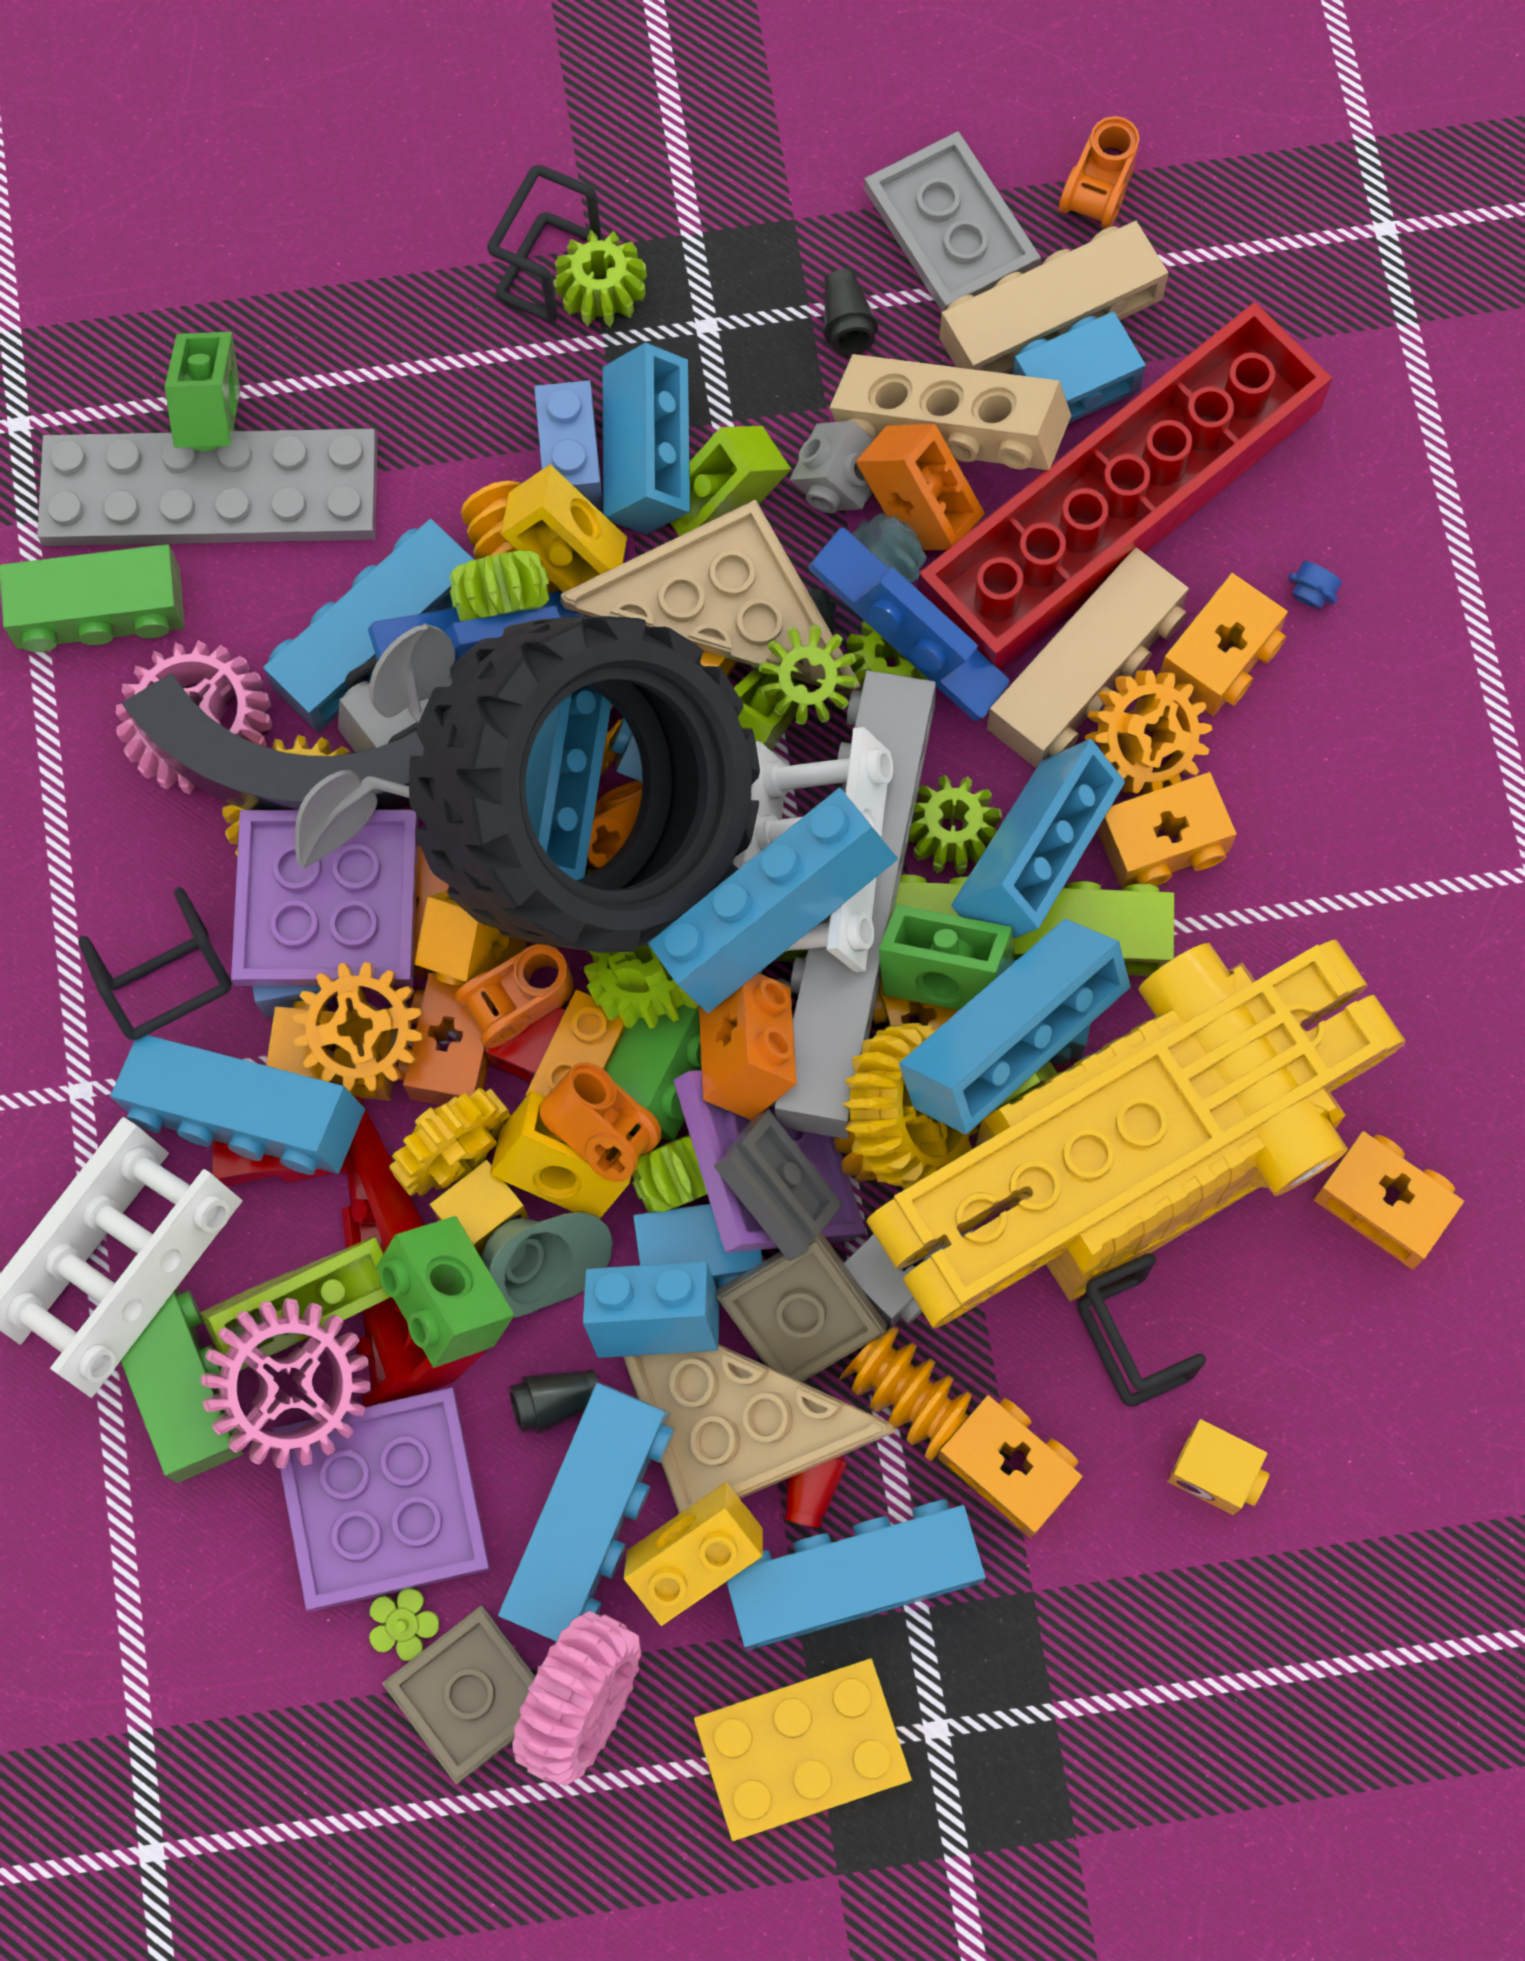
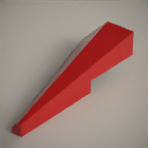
M355 1097L357 1101L364 1107L360 1097ZM366 1109L339 1172L347 1175L351 1206L341 1209L345 1246L348 1248L375 1237L384 1254L396 1234L424 1226L409 1194L389 1169L393 1162ZM390 1297L363 1310L365 1337L359 1339L357 1354L367 1357L371 1382V1392L362 1394L364 1407L413 1397L453 1383L487 1350L433 1368L424 1350L417 1346L411 1338L406 1319L393 1297Z

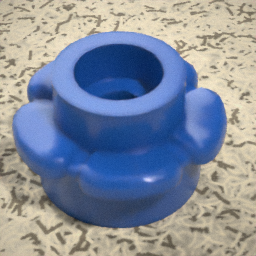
M1302 561L1296 574L1289 573L1287 577L1289 582L1295 585L1291 595L1301 603L1316 610H1321L1324 603L1334 605L1338 600L1336 593L1343 583L1340 578L1330 571L1309 561Z

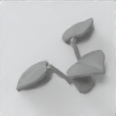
M424 623L422 626H416L393 641L383 652L372 672L369 693L373 707L386 718L394 717L408 707L411 716L419 723L423 714L420 701L430 698L433 690L436 687H442L450 675V667L455 661V651L451 638L441 629ZM341 770L321 780L305 796L297 814L295 824L297 863L305 869L358 833L376 809L377 797L372 792L373 790H382L409 798V786L374 776H368L360 782V778L351 770Z

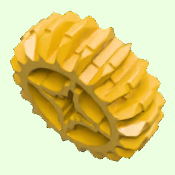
M911 1023L902 1024V1026H889L885 1030H878L874 1038L863 1041L862 1054L852 1057L855 1075L844 1079L850 1089V1099L842 1105L850 1110V1122L845 1127V1130L853 1132L855 1135L852 1152L863 1155V1170L874 1172L878 1182L902 1186L903 1189H907L971 1151L972 1147L969 1142V1136L978 1132V1128L975 1126L965 1135L913 1108L899 1062L936 1031L931 1026Z

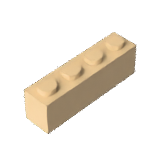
M1137 221L1121 228L1116 226L1108 227L1094 236L1091 242L1077 249L1057 251L1049 256L1041 266L1024 274L1021 272L1011 273L998 281L994 288L975 297L973 295H965L956 299L942 312L939 339L956 367L1008 374L1013 371L1015 356L1026 345L1035 340L1046 339L1049 341L1067 333L1078 321L1090 316L1098 319L1114 311L1118 319L1122 320L1163 300L1168 271Z
M1135 547L992 705L989 710L987 730L1035 768L1038 767L1042 760L1073 747L1079 737V733L1075 730L1087 718L1089 711H1103L1105 705L1098 696L1100 691L1112 690L1116 685L1115 678L1119 676H1131L1134 678L1136 671H1141L1150 659L1152 653L1148 648L1159 636L1166 640L1169 639L1181 626L1188 614L1183 610L1189 588Z

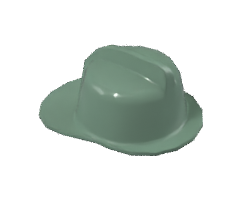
M580 1211L562 1214L541 1222L525 1218L507 1221L493 1232L487 1240L484 1250L478 1254L516 1318L572 1298L585 1291L586 1269L607 1267L611 1259L613 1240L608 1226L596 1215Z

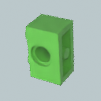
M232 332L176 334L165 383L174 448L191 447L197 451H211L220 446H231L241 392Z
M896 904L878 949L883 995L960 1010L1014 963L1013 927Z
M456 1216L396 1234L376 1266L384 1291L395 1300L408 1323L411 1338L417 1346L424 1350L433 1368L494 1347L515 1316Z

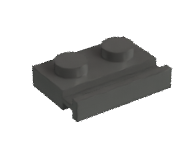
M767 1110L752 1118L728 1147L724 1158L714 1164V1168L788 1261H791L809 1250L808 1244L818 1238L843 1203L773 1114Z

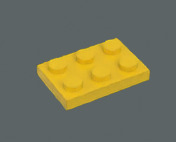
M872 1658L694 1718L732 1842L912 1781Z

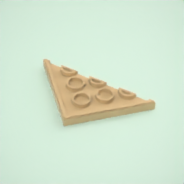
M756 500L560 594V602L565 609L591 617L610 616L644 619L649 627L666 626L697 644L705 652L758 668L762 662L781 665L782 659L768 649L771 641L774 640L780 643L788 652L794 649L787 636L789 628L795 627L798 630L802 646L809 645V631L812 625L821 627L818 647L824 649L833 636ZM838 647L830 655L836 660L843 656V653ZM803 658L796 662L795 666L800 668L798 672L792 671V678L822 686L817 681L819 677L825 679L826 676L822 664L812 666L808 658ZM850 665L837 668L838 675L856 677ZM859 681L856 687L850 688L836 684L834 690L851 696L852 690L860 691L861 685Z
M718 1344V1351L623 1356L638 1399L671 1412L666 1425L675 1430L661 1464L679 1514L726 1481L741 1499L895 1433L891 1423Z

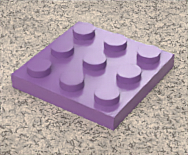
M240 810L231 980L234 985L319 986L316 978L319 973H326L335 981L339 979L338 965L348 963L353 970L354 976H359L363 963L369 962L374 964V978L380 979L387 970H393L397 973L393 986H413L418 839L415 829L419 828V816L414 810H375L365 826L352 838L319 861L303 869L296 861L295 824L299 810Z
M702 1070L684 1073L674 1079V1084L725 1253L778 1248L714 1168V1164L724 1158L728 1147L751 1120L703 1100ZM769 1106L763 1111L769 1110L776 1118L775 1106ZM784 1128L843 1203L822 1231L829 1243L848 1242L866 1234L849 1176L842 1172L841 1161L843 1157L841 1152L835 1149L834 1139L836 1137Z
M453 1387L365 1407L363 1416H355L345 1412L341 1421L352 1428L353 1434L349 1438H345L333 1429L327 1435L335 1448V1451L330 1455L323 1453L318 1448L316 1442L310 1444L312 1453L311 1464L302 1465L296 1457L294 1448L290 1449L289 1462L286 1468H280L304 1602L308 1612L491 1571L456 1393ZM314 1419L273 1428V1432L293 1431L307 1425Z

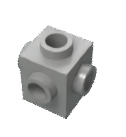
M853 420L816 424L810 438L804 443L799 452V461L789 480L806 494V501L819 511L835 513L841 510L862 509L873 492L855 461L874 439Z

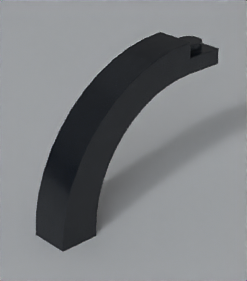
M173 673L121 702L133 724L149 746L172 769L193 785L212 796L244 810H299L305 796L317 783L341 770L353 771L360 778V782L368 776H374L409 786L410 757L423 756L424 751L416 731L378 748L352 754L307 756L266 748L241 738L209 717L188 696ZM382 790L372 791L377 797L375 810H399L410 806V801L407 797Z

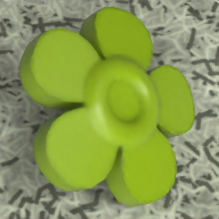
M414 1588L402 1590L398 1595L397 1604L391 1597L386 1595L378 1597L373 1602L370 1608V1616L379 1623H386L375 1627L370 1633V1643L378 1652L389 1651L397 1641L396 1650L398 1656L404 1661H410L423 1651V1642L420 1637L430 1638L438 1632L439 1618L435 1612L428 1610L416 1614L424 1604V1596L419 1590Z

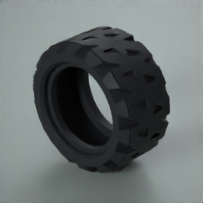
M601 616L538 619L510 625L504 628L501 637L484 638L475 644L450 667L452 684L449 687H436L433 690L416 730V734L424 747L423 756L410 757V806L426 824V827L415 829L416 837L430 870L436 877L450 885V888L447 890L449 897L473 919L481 924L499 929L501 931L500 934L507 937L537 944L592 952L636 951L638 946H648L652 939L739 869L732 864L734 857L748 849L752 841L759 809V800H751V786L759 778L760 774L755 735L752 728H741L738 716L744 707L743 702L723 670L719 666H703L700 663L703 650L697 644L669 627H649L646 625V620L640 618ZM587 686L610 701L627 722L640 754L643 784L637 818L625 843L611 860L599 870L584 878L575 880L563 872L550 859L537 839L531 824L526 801V771L533 743L544 721L565 698L580 688Z

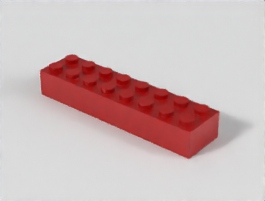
M1256 302L1252 303L1054 463L1050 470L1043 472L919 573L918 590L978 645L976 649L1002 672L1085 604L1135 547L1144 554L1147 553L1320 411L1332 377Z

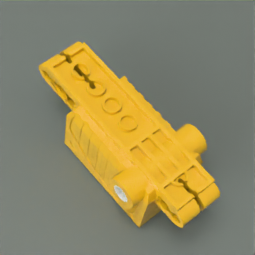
M1337 939L1330 940L1320 946L1317 944L1257 981L1254 980L1243 962L1228 970L1211 944L1203 943L1164 964L1152 973L1138 988L1140 994L1154 1013L1155 1018L1145 1021L1133 1028L1125 1036L1106 1044L1098 1052L1079 1060L1066 1071L1052 1076L1039 1087L1020 1095L1012 1103H1007L994 1109L981 1121L974 1149L895 1195L893 1200L876 1210L868 1217L866 1222L897 1270L912 1265L943 1246L944 1250L940 1249L933 1253L929 1259L919 1264L902 1279L932 1328L940 1327L954 1320L1045 1264L1071 1302L1086 1293V1284L1093 1277L1144 1254L1154 1252L1259 1187L1270 1188L1275 1197L1282 1195L1306 1182L1342 1157L1348 1151V1148L1336 1132V1128L1346 1115L1331 1092L1388 1058L1406 1043V1040L1375 995L1351 1003L1340 1013L1326 1021L1319 1022L1315 1028L1305 1031L1308 1027L1348 1004L1367 988V983ZM1007 1207H1010L1011 1210L1007 1212L1005 1210L1004 1212L1000 1213L999 1217L987 1223L986 1225L980 1227L972 1233L969 1232L965 1234L964 1238L961 1236L962 1234L966 1233L967 1231L971 1230L972 1228L976 1227L977 1225L981 1224L982 1222L986 1221L987 1219L991 1218L992 1216L996 1215L997 1213L1001 1212Z

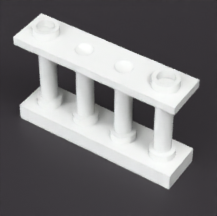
M865 727L853 728L850 758L788 766L762 742H756L760 774L759 778L751 786V800H759V809L752 841L748 849L734 857L732 864L740 869L802 818L781 819L784 796L790 789L847 782L845 794L865 816L877 833L882 836L887 784L893 777V761L891 752ZM877 877L835 910L830 916V922L819 923L786 951L827 947L826 950L852 971L866 972L868 949L874 941L872 913Z
M125 1117L121 1118L0 1273V1331L19 1345L24 1342L31 1331L61 1352L50 1369L90 1398L96 1394L105 1380L112 1374L118 1363L242 1203V1200L205 1169L189 1185L160 1166L169 1152ZM144 1185L175 1204L154 1234L123 1214ZM107 1233L138 1253L116 1283L86 1263V1260ZM69 1282L100 1303L77 1333L48 1312V1309Z

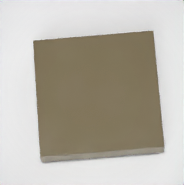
M822 1232L818 1238L808 1244L809 1250L805 1254L788 1261L780 1251L720 1287L716 1296L764 1364L800 1382L805 1381L868 1344L870 1341L885 1334L887 1328L884 1319Z
M481 1605L382 1684L453 1782L459 1785L513 1742L515 1738L514 1727L520 1719L519 1709L524 1704L529 1692L528 1687L533 1683L536 1676L486 1609Z

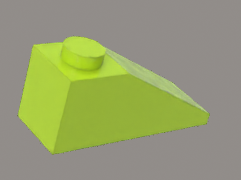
M372 1237L256 1285L200 1312V1315L216 1350L226 1355L231 1345L220 1339L218 1336L220 1329L225 1327L239 1337L245 1331L238 1323L236 1315L241 1311H245L253 1317L256 1324L261 1323L259 1304L264 1301L272 1303L276 1310L277 1318L282 1316V1306L285 1299L292 1298L298 1302L299 1319L302 1318L309 1304L315 1303L322 1307L319 1327L333 1314L345 1320L390 1298L381 1285L379 1273L376 1269L383 1253L376 1238ZM282 1333L265 1339L256 1347L267 1356H271L310 1336L301 1333ZM243 1362L240 1371L249 1366Z

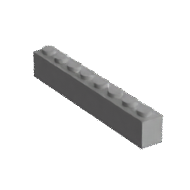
M866 670L862 691L852 690L847 724L854 725L855 728L865 727L891 752L893 777L887 784L881 838L897 856L898 860L877 876L872 913L874 941L868 949L866 972L852 971L826 950L827 947L808 949L806 959L798 957L795 959L790 987L791 993L799 994L795 1014H792L797 1084L770 1105L775 1106L776 1119L783 1128L849 1139L850 1131L845 1130V1127L850 1122V1110L842 1104L850 1099V1089L844 1079L855 1075L852 1057L862 1054L863 1041L869 1039L881 979L878 949L895 909L935 710V681ZM841 742L837 759L850 758L852 742ZM847 782L843 783L842 790L845 793ZM831 914L821 923L830 922Z

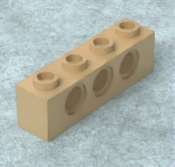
M852 354L829 407L835 422L853 420L873 439L889 425L936 424L955 459L963 462L978 460L1000 463L1014 469H1026L1028 467L1050 470L1071 418V413L1059 380Z

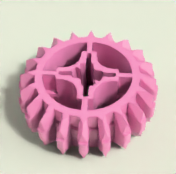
M198 640L192 654H186L183 646L175 642L172 650L173 657L165 660L162 654L153 651L152 660L155 666L152 669L148 670L145 667L135 665L134 674L139 680V684H122V693L128 699L171 673L174 674L182 687L199 683L195 687L183 689L209 717L220 725V719L228 709L226 703L235 695L238 702L237 714L229 731L260 746L266 747L267 745L260 733L272 730V720L268 714L264 713L270 709L271 701L268 694L261 691L264 686L263 681L258 673H248L250 667L243 657L238 656L231 660L228 649L222 645L209 655L206 644ZM117 704L116 714L123 723L117 726L116 731L121 742L128 743L125 746L124 753L129 761L139 762L138 770L145 778L150 779L157 775V781L162 788L168 790L178 780L182 791L190 795L195 785L172 769L149 746L133 724L123 704Z
M287 1298L282 1306V1316L277 1318L276 1310L272 1303L264 1301L259 1304L261 1323L256 1324L253 1317L247 1312L241 1311L236 1317L238 1323L245 1331L243 1334L237 1337L225 1327L220 1329L218 1332L220 1339L231 1345L226 1355L217 1350H207L205 1358L213 1364L222 1367L220 1374H202L200 1383L205 1387L219 1388L220 1393L207 1397L202 1401V1405L207 1412L225 1410V1413L219 1416L211 1427L218 1435L227 1433L235 1427L237 1428L228 1442V1447L235 1453L244 1449L252 1440L249 1459L253 1463L261 1464L266 1458L269 1449L273 1448L272 1458L274 1465L277 1468H286L289 1462L290 1449L294 1448L299 1462L302 1465H308L312 1463L310 1444L316 1442L318 1448L323 1453L330 1455L335 1451V1448L327 1435L333 1429L345 1438H349L353 1434L352 1428L341 1421L346 1411L355 1416L364 1415L365 1407L356 1401L350 1400L352 1392H368L370 1390V1382L361 1378H352L351 1373L368 1366V1359L364 1355L346 1357V1353L358 1344L359 1338L352 1332L343 1334L337 1339L334 1338L343 1324V1319L333 1314L320 1327L318 1326L322 1316V1307L320 1305L310 1303L305 1309L302 1318L299 1319L297 1300ZM282 1333H301L311 1336L302 1348L297 1346L288 1356L280 1359L270 1358L256 1347L265 1339ZM324 1350L330 1359L333 1371V1386L327 1404L315 1393L312 1385L313 1374L320 1364L318 1358ZM243 1362L255 1371L260 1382L259 1391L251 1402L254 1407L246 1417L241 1410L237 1396V1379ZM267 1364L277 1372L282 1370L288 1375L290 1374L291 1367L295 1368L297 1371L294 1373L292 1380L298 1385L297 1389L307 1396V1401L304 1402L294 1394L289 1396L283 1391L281 1398H275L279 1386L273 1381L274 1377L263 1368V1365ZM290 1408H301L315 1418L307 1425L289 1432H270L261 1429L269 1418L275 1420L279 1414Z
M591 1611L578 1616L571 1621L568 1628L561 1631L557 1643L549 1648L545 1661L541 1666H538V1673L533 1683L528 1687L529 1692L526 1700L519 1709L520 1719L514 1727L515 1738L512 1742L515 1762L527 1768L528 1773L544 1781H553L564 1786L569 1785L584 1775L586 1768L594 1764L599 1751L605 1748L606 1741L612 1730L616 1729V1722L621 1712L626 1708V1700L634 1688L632 1683L639 1671L638 1661L641 1657L639 1635L628 1630L627 1626L607 1615L600 1616Z

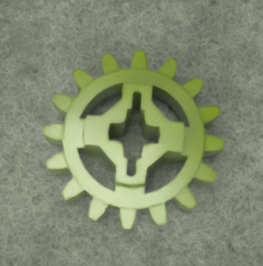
M649 945L638 946L636 951L632 952L589 951L595 963L584 966V972L590 982L587 987L596 1006H601L606 1018L610 1021L620 1015L625 1027L632 1028L639 1018H644L649 1029L656 1027L658 1016L666 1014L670 1020L675 1022L679 1020L678 1007L683 1004L691 1008L698 1006L676 984Z

